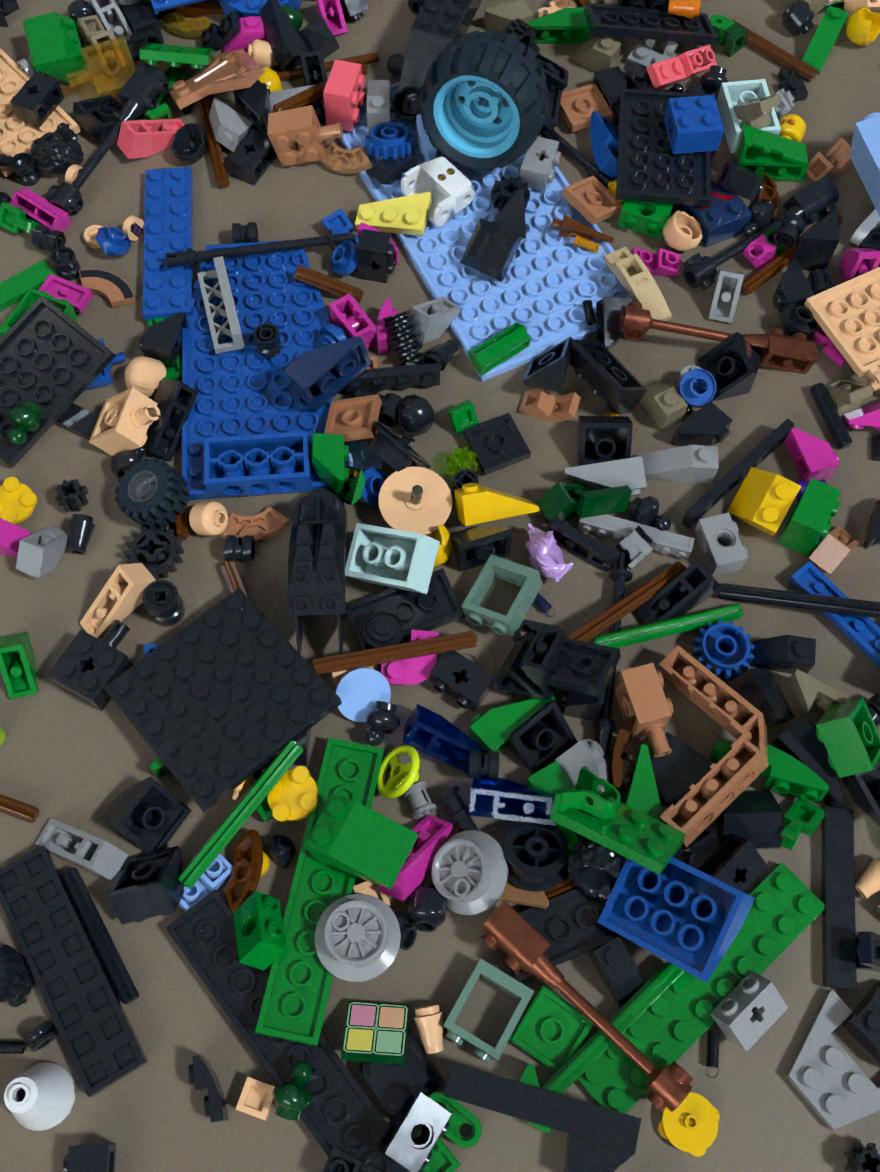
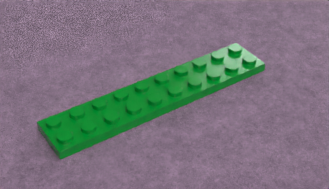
M331 737L328 738L317 782L318 806L309 814L283 919L287 949L272 963L255 1031L256 1034L318 1047L334 975L323 966L317 955L315 930L321 915L330 904L341 897L352 894L356 876L317 861L305 848L304 843L332 793L357 801L370 809L372 808L384 755L383 748Z
M783 862L749 894L755 900L746 920L708 982H704L684 971L623 1033L655 1065L664 1063L670 1065L673 1060L676 1062L715 1022L710 1013L719 1005L721 1000L751 971L761 975L825 909V905ZM614 1043L577 1079L599 1106L625 1114L648 1091L646 1088L647 1075Z

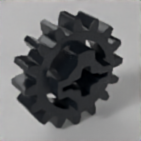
M152 524L150 525V530L147 531L143 526L140 527L141 534L132 533L134 541L126 542L127 547L130 549L124 551V555L128 559L126 563H140L139 561L148 563V566L145 567L156 580L159 579L161 574L168 578L167 571L172 570L176 572L175 563L183 562L180 554L184 553L181 539L179 536H176L173 529L167 531L163 524L159 529H156L155 525Z

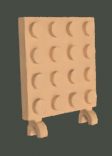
M880 267L809 297L804 303V306L812 312L813 318L858 377L867 376V383L872 385L873 392L880 389Z

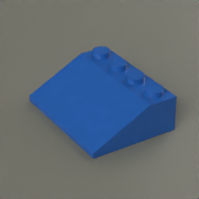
M627 858L599 917L598 923L700 980L708 982L741 930L755 898L675 858L670 860L661 874Z

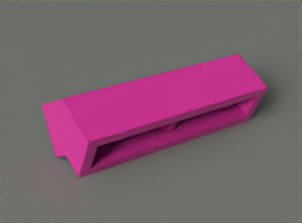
M24 187L21 191L15 190L10 204L27 211L26 214L51 230L63 232L72 224L67 212L30 189Z

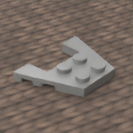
M830 990L826 993L823 999L824 1002L819 1012L816 1013L811 1023L812 1026L805 1040L802 1041L785 1076L829 1129L834 1130L880 1111V1084L876 1087L831 1035L853 1012L834 990Z

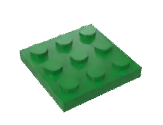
M148 43L139 49L140 59L146 60V64L160 65V62L166 61L169 62V66L182 67V64L189 63L192 68L205 69V66L209 65L214 59V49Z

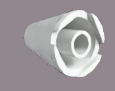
M52 1062L35 1064L9 1083L4 1093L5 1105L15 1119L27 1129L42 1131L55 1127L69 1115L75 1102L72 1075L63 1066Z

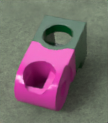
M778 224L745 248L743 256L754 268L762 267L768 260L773 259L787 249L779 246L774 241V235L780 227Z

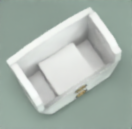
M438 157L417 165L406 172L401 180V192L405 196L432 191L433 198L427 221L439 228L451 221L463 208L471 203L475 196V191L471 188V181L445 157Z

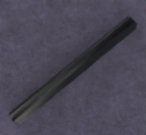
M720 583L722 587L717 592L718 598L880 618V602L726 583Z

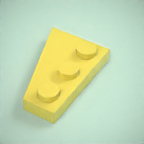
M432 191L359 205L355 220L356 230L360 223L363 222L381 232L424 236L433 198Z

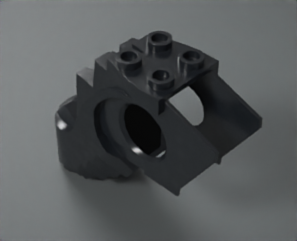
M317 488L299 499L292 512V530L288 553V616L295 617L298 655H301L304 615L337 614L340 654H343L344 614H346L345 564L347 562L348 513L343 501L324 488Z

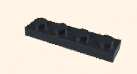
M439 363L365 369L342 389V394H355L359 388L381 392L390 389L405 390L413 387L429 388L440 385Z

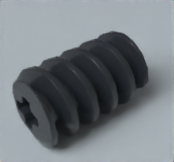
M406 312L383 318L384 322L392 323L386 328V331L394 332L389 337V341H397L392 350L400 351L394 357L395 360L403 361L399 366L411 364L426 357L425 353L418 352L423 347V344L415 343L420 338V334L412 333L417 328V324H409L415 316L414 314H406Z

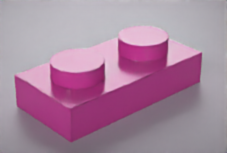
M53 274L48 276L38 290L45 291L56 299L67 300L73 305L74 311L82 314L94 297L92 290Z

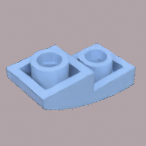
M421 114L416 115L417 144L421 156L427 162L436 158L438 149L434 148L430 143L427 130L423 128Z
M221 854L216 857L192 888L184 886V894L179 903L184 912H187L213 890L217 891L231 876L233 866Z

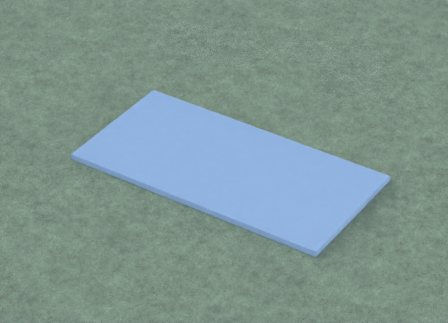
M398 82L390 85V122L405 125L411 130V134H414L415 147L411 153L418 156L419 164H422L425 161L417 144L416 121L407 122L402 120L395 113L392 106L394 94L398 92ZM366 94L365 106L360 108L359 123H355L352 132L343 130V138L338 139L344 149H356L362 146L372 166H374L384 157L376 158L375 154L369 155V151L365 150V134H369ZM439 150L436 153V158L443 157ZM526 153L518 157L510 165L500 169L497 167L488 172H480L477 169H463L461 165L451 161L450 163L471 181V188L475 191V196L471 203L440 228L427 221L424 236L394 233L433 300L444 296L461 308L460 313L449 327L469 361L470 358L467 352L514 323L524 325L526 332L531 336L529 347L483 376L477 372L482 382L529 363L533 358L570 336L573 340H585L597 335L596 323L587 327L582 301L592 300L596 319V303L603 297L627 298L626 289L605 263V255L614 252L609 242L591 240L600 244L598 252L595 253L573 243L575 238L569 237V240L568 237H558L560 230L551 228L553 218L563 220L565 214L577 222L602 233L597 224L592 225L561 195L564 188L570 184L557 166L553 168L555 169L553 182H548L545 192L528 188L530 190V200L525 210L526 239L521 240L503 282L460 263L479 218L491 222L494 221V217L499 212L498 209L493 208L491 191L495 181H500L502 176L508 179L511 175L514 179H518ZM370 169L359 173L375 202L405 196L401 192V180L408 171H402L400 180L392 181L391 184L387 185L380 184L378 180L369 176Z

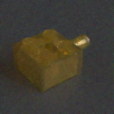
M122 36L81 48V56L85 64L84 69L66 73L65 75L67 81H69L70 88L90 83L93 85L96 96L100 97L118 94L136 71V67L125 37ZM107 64H110L111 67H116L114 72L106 70Z

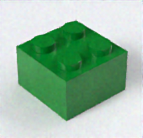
M811 478L796 502L778 543L805 556L809 554L812 548L816 549L823 537L825 538L832 525L830 521L836 515L841 505V502L837 501L841 490Z
M863 697L831 705L816 724L817 737L821 743H824L828 752V762L831 768L836 770L839 778L874 769L880 759V734Z

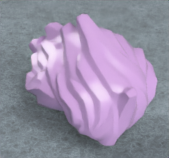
M529 523L528 534L530 541L526 542V547L529 552L530 568L538 570L540 576L559 582L563 575L572 569L573 562L569 564L564 563L562 550L556 544L557 541L553 535L554 531L544 532L537 527L534 528Z

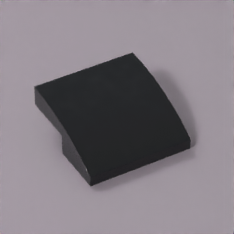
M666 732L665 736L672 752L659 758H654V753H652L650 758L659 799L670 807L672 804L675 806L690 791L689 787L692 784L696 785L711 770L710 766L714 762L669 732Z

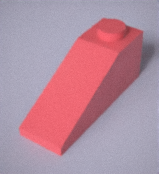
M181 119L122 121L117 146L128 159L147 158L170 147L177 130L185 124Z

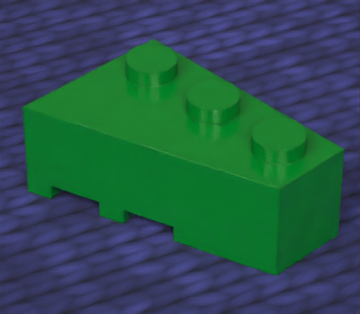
M743 124L733 156V163L751 168L763 179L765 176L761 174L766 173L772 180L802 181L808 166L806 144Z

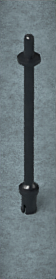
M328 229L327 236L200 252L187 248V251L167 252L165 255L168 269L188 265L191 268L195 267V264L200 261L214 260L213 258L221 256L223 258L325 245H329V249L334 251V244H340L346 240L353 242L355 235L353 233L333 235L332 230Z
M626 551L618 553L617 567L609 573V578L615 581L612 605L624 597L625 582L633 579V574L627 571L628 553ZM622 618L610 626L609 633L620 631ZM616 668L606 686L600 717L593 723V728L595 729L594 741L601 746L605 752L604 755L611 754L612 732L616 728V724L611 719Z

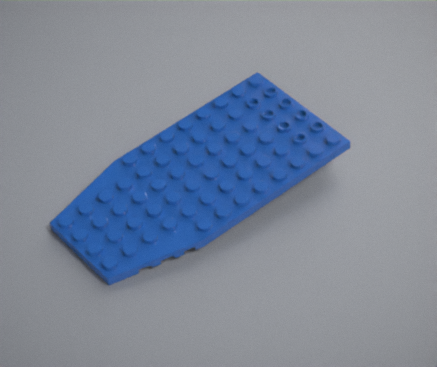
M280 241L206 245L205 251ZM302 248L223 258L245 348L219 354L215 353L199 280H196L194 294L191 299L192 315L186 317L189 330L188 328H182V383L198 391L189 417L182 426V476L187 481V488L189 489V495L186 498L194 500L311 492L317 488L333 490L311 470L313 433L324 434L333 398L314 412L295 392L284 370L293 359L298 358L304 352L321 348L320 329L329 323L328 313L324 307L318 287L294 278L298 265L311 269L305 250ZM214 260L202 261L199 271L205 272L216 269ZM218 278L204 280V284L213 288L219 280ZM214 296L209 303L218 307L223 299ZM219 314L213 322L222 326L228 318ZM271 323L278 328L281 352L273 358H264L257 351L254 330L260 324ZM223 334L218 340L219 345L233 342V338L226 334Z

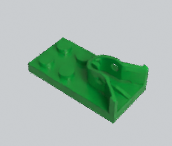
M583 766L579 771L576 785L570 791H559L556 794L550 820L661 874L683 844L686 834L669 824H664L648 816L642 811H637L621 803L620 793L612 784L598 778L588 770L587 766ZM597 786H603L605 791L601 792Z

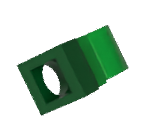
M714 15L710 18V22L718 36L716 42L724 47L723 53L731 57L744 47L748 33L746 29L723 15Z

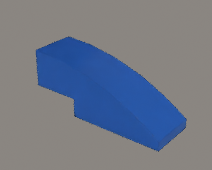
M594 110L591 114L590 139L594 159L600 171L615 179L618 133L609 119Z

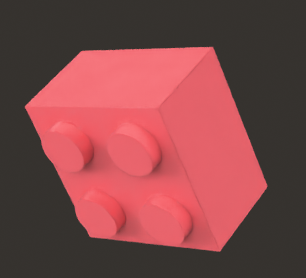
M335 59L323 91L326 125L340 122L342 130L352 132L355 123H359L361 106L364 107L366 103V93L363 92L365 75H362V64Z

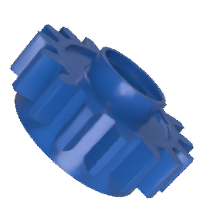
M380 123L373 126L368 131L369 134H365V150L369 151V155L375 154L376 158L381 156L384 159H388V157L396 159L397 156L404 158L405 154H411V151L415 149L414 134H411V130L405 125L399 123Z
M718 620L716 625L709 622L705 629L701 628L699 630L698 637L695 638L692 644L696 647L692 655L699 656L698 662L712 671L717 677L719 674H722L724 680L727 681L731 673L736 678L742 673L741 671L746 672L750 666L749 663L754 658L751 652L755 647L749 643L751 636L750 634L746 635L742 631V626L738 628L733 625L732 621L728 624ZM718 646L726 648L729 653L722 652Z

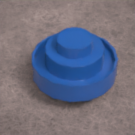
M101 227L98 229L95 239L102 248L103 253L112 257L128 254L131 242L126 238V234L115 227Z
M346 240L334 249L330 262L333 272L341 276H348L358 268L357 244Z
M327 323L320 329L321 347H324L326 344L330 345L349 339V336L341 327L331 323Z
M693 369L686 372L680 378L678 392L688 405L702 406L709 403L714 397L716 381L709 371Z
M375 467L363 469L365 485L359 501L367 506L379 505V492L387 476L381 469Z

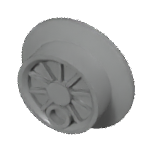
M467 830L457 833L444 843L434 857L432 864L433 883L439 893L447 898V908L457 914L477 915L487 911L499 900L507 883L508 864L504 851L492 836L484 832Z
M351 894L334 901L321 915L315 930V948L321 963L332 975L348 982H365L384 973L394 962L401 942L400 927L394 912L382 900L367 894Z

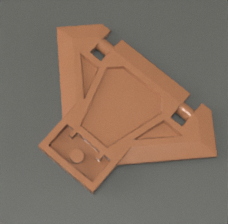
M243 48L222 52L198 75L186 81L179 80L173 83L169 93L179 109H182L210 94L249 88L261 77L264 70L260 68L259 64Z

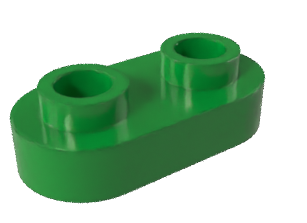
M445 1092L431 1094L429 1096L430 1099L436 1103H444L446 1110L452 1114L449 1118L448 1129L444 1135L460 1147L469 1148L474 1146L482 1134V1127L478 1118L455 1099L445 1097ZM463 1123H468L471 1126V1134L467 1137H463L459 1132V1128Z

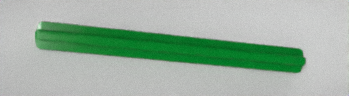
M735 603L595 636L592 643L620 648L703 628L709 622L716 625L718 620H722L724 623L740 619L743 616V610L740 604Z
M290 740L179 874L178 880L185 887L192 888L300 756L303 748L298 743Z
M667 961L608 1021L623 1034L683 974L684 970ZM598 1030L542 1088L562 1095L613 1042Z

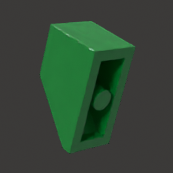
M28 631L0 637V671L10 699L34 695L39 692L35 654Z

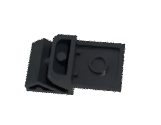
M531 48L535 53L538 64L541 63L548 87V108L543 125L553 130L558 124L561 95L568 85L569 73L560 65Z
M545 626L540 628L536 635L530 631L517 639L496 676L497 687L500 690L550 701L556 688L601 697L621 657L620 649L566 638L565 630Z

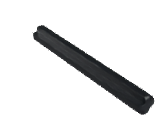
M75 867L68 868L61 874L63 882L122 1003L130 1004L139 997V993L78 869Z

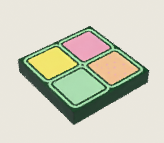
M348 1001L341 1060L405 1065L410 1005Z

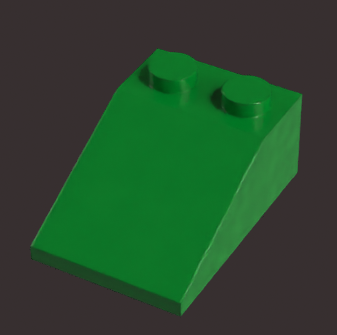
M332 793L306 839L304 846L317 861L391 890L419 835L357 801Z

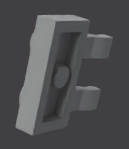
M647 39L644 46L639 43L627 57V60L646 69L654 63L676 57L674 51L677 49L678 43L670 41L662 55L655 52L658 44H656L657 40Z

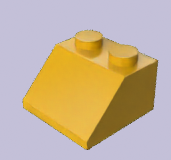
M751 467L726 513L729 512L733 517L774 536L798 494L801 485L778 474Z

